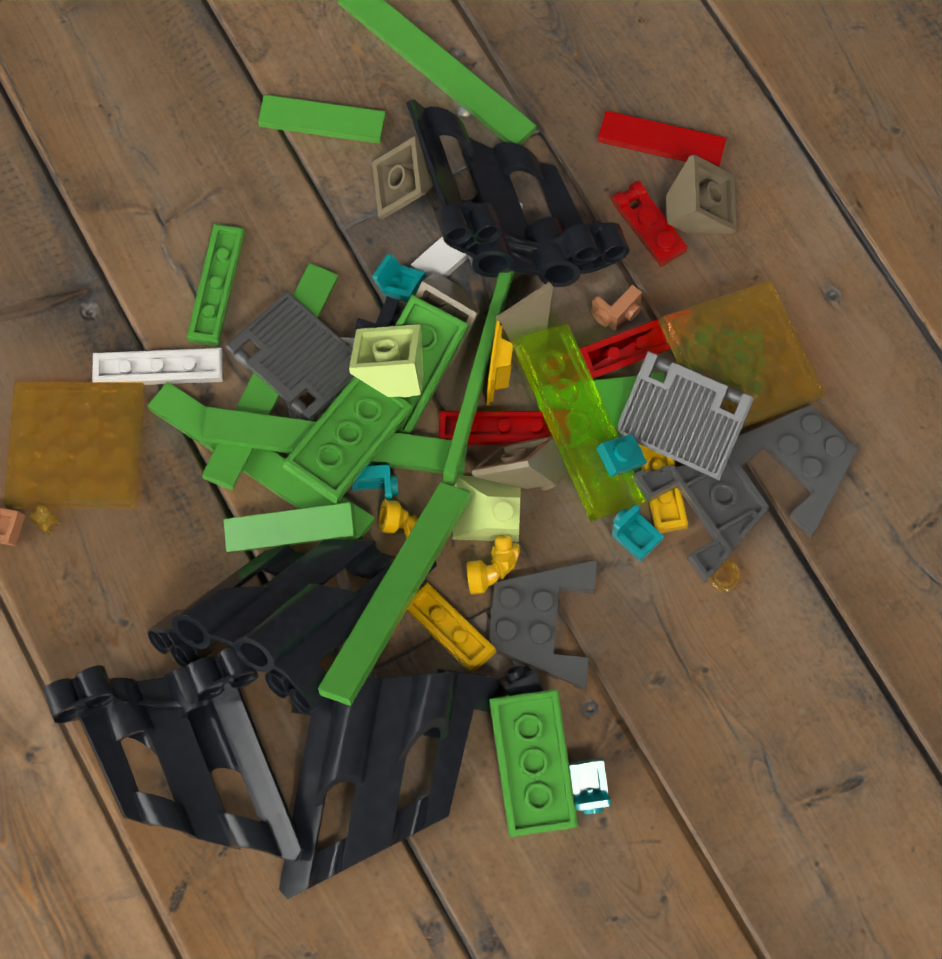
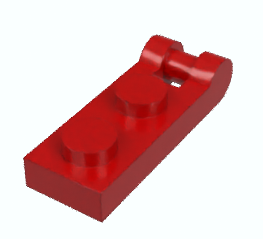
M637 180L629 186V190L624 193L619 191L611 196L612 203L660 267L687 252L688 246L673 226L667 224L666 217L647 194L644 185ZM636 200L640 206L633 210L629 204Z

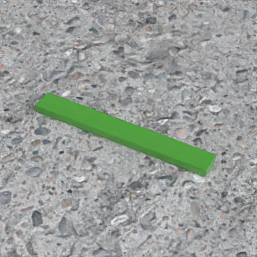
M338 0V4L504 142L522 145L536 131V125L385 0Z
M514 271L499 273L444 467L443 483L454 486L457 483L492 356L496 316L505 310L515 274Z
M309 263L293 297L319 319L338 281V274ZM253 373L235 411L271 415L280 395ZM217 444L202 474L203 479L233 491L254 448Z
M166 382L148 404L149 411L211 452H214L218 443L202 441L206 407L177 387ZM254 448L243 470L244 474L297 509L335 504L284 469L282 465L285 458L274 451ZM342 497L337 504L348 503L350 501ZM354 504L357 536L343 539L362 540L376 522L375 517Z
M206 407L202 441L291 453L316 422ZM394 433L370 463L443 474L452 440ZM467 447L459 472L460 476H463L465 473Z
M440 482L320 684L318 690L321 696L349 706L352 705L471 500L470 491Z

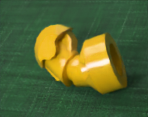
M384 499L378 516L379 531L394 534L403 528L407 539L418 521L417 516H411L408 511L401 507L399 501Z
M500 535L495 538V546H492L491 565L487 566L481 560L467 562V577L471 595L485 593L489 586L496 583L499 578L503 580L506 574L515 568L520 554V545L512 543V538L509 535Z

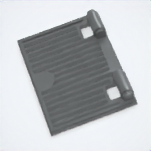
M288 291L226 344L232 357L248 371H253L269 385L302 420L312 421L340 395L355 377L350 374L349 370L353 349ZM249 341L260 349L253 356H250L243 349V346ZM304 391H307L316 399L308 407L299 399V396Z
M648 351L614 433L622 437L633 434L638 444L720 480L755 397ZM654 368L667 373L664 383L651 377ZM725 399L738 404L735 414L721 408Z

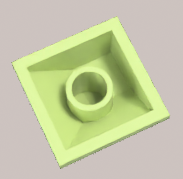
M421 325L356 329L349 366L350 374L387 397L421 395L424 376Z
M458 475L455 487L470 491L471 500L453 529V540L495 541L497 536L509 535L512 538V542H519L521 488L473 476Z

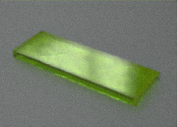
M568 323L513 340L511 343L590 522L619 513L624 508L630 509L635 504L639 506L645 503L647 500L632 480L635 474L634 471L610 477L596 450L601 443L619 437Z

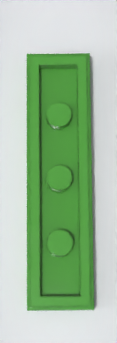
M264 95L258 124L259 127L381 144L386 113L379 110Z
M220 224L213 225L187 333L188 342L219 347L245 239V228Z
M351 502L223 519L226 552L228 553L357 536L354 503Z

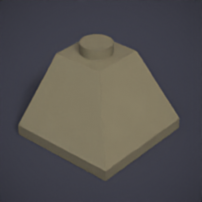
M412 137L372 162L378 218H386L425 195L435 185L418 137Z
M695 154L689 156L666 195L667 224L687 234H729L737 232L735 176Z
M435 272L422 281L415 296L470 325L449 364L452 367L479 314V310L461 286Z
M550 282L496 316V322L500 321V326H503L502 339L513 344L511 363L518 372L526 366L531 368L537 365L545 354L552 312L553 286Z
M556 435L502 445L472 470L473 477L524 489L540 487L541 490L556 487L559 485V480L569 472Z

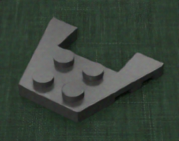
M808 405L738 436L731 454H733L743 468L764 449L811 493L789 516L811 538L815 534L858 448L812 405Z
M733 454L730 455L720 480L686 465L678 467L670 465L661 467V470L646 472V470L638 471L632 478L648 503L670 490L678 488L714 541L689 554L687 558L703 583H706L769 509V505Z
M589 561L494 583L489 642L496 648V654L524 666H531L545 672L547 676L554 679H561L573 684L575 688L586 690L589 657L554 654L559 591L594 594L597 561Z

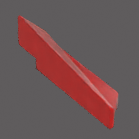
M686 308L543 361L538 363L537 367L556 392L565 389L583 377H586V380H590L645 359L648 351L659 354L676 347L680 339L678 335L685 318L690 315V309Z

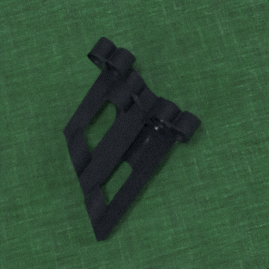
M415 99L409 100L406 103L443 207L440 210L438 207L435 212L443 240L448 246L468 255L474 272L491 278L498 277L499 273H509L511 271L535 274L539 276L544 284L550 282L553 287H565L575 283L581 274L601 270L621 261L629 254L628 244L618 223H600L599 220L587 224L583 223L556 166L539 163L537 157L529 149L513 142L499 143L493 149L469 138L464 123L449 110L432 106L424 108ZM439 136H451L459 140L477 190V194L473 199H461ZM524 171L538 179L552 217L539 219L528 226L510 178L512 172Z
M323 540L306 554L293 550L290 545L262 552L185 609L175 610L150 628L147 631V635L157 651L165 655L171 652L174 660L182 668L211 654L216 649V640L231 645L245 664L257 671L267 672L265 680L273 693L280 698H286L289 695L296 708L302 713L309 715L329 699L319 694L318 688L327 673L318 662L348 639L396 556L381 553L375 546L376 541ZM436 560L433 566L431 567L429 573L437 567ZM344 568L354 575L371 579L356 592L324 585ZM262 570L276 576L264 586L241 587Z
M233 646L222 650L216 657L198 659L186 667L167 672L161 678L136 681L131 678L110 679L105 666L97 665L82 670L73 679H60L43 688L42 691L54 723L80 721L123 818L148 826L169 828L182 832L194 839L234 849H253L270 854L276 858L298 861L304 850L241 693V690L254 682L259 675L257 670L249 667L239 658ZM126 737L135 739L154 752L159 760L174 801L161 796L139 792L121 744L123 739ZM227 768L241 773L260 822L226 813L211 775L214 769Z
M437 669V673L415 676L367 678L351 706L328 699L309 714L311 718L292 816L304 850L298 861L284 859L279 886L280 892L289 899L448 817L473 711L480 710L491 713L489 699L498 698L501 680L445 669ZM292 703L291 713L306 715L299 711ZM422 735L438 738L429 795L397 811L406 756L411 747ZM349 781L354 783L356 790L347 837L316 853L327 792L341 782Z

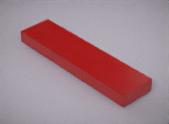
M605 111L598 136V142L683 162H686L689 156L695 154L720 167L727 139L717 135L611 111Z
M440 411L439 439H453L460 411ZM476 411L467 445H508L555 435L559 445H570V411Z

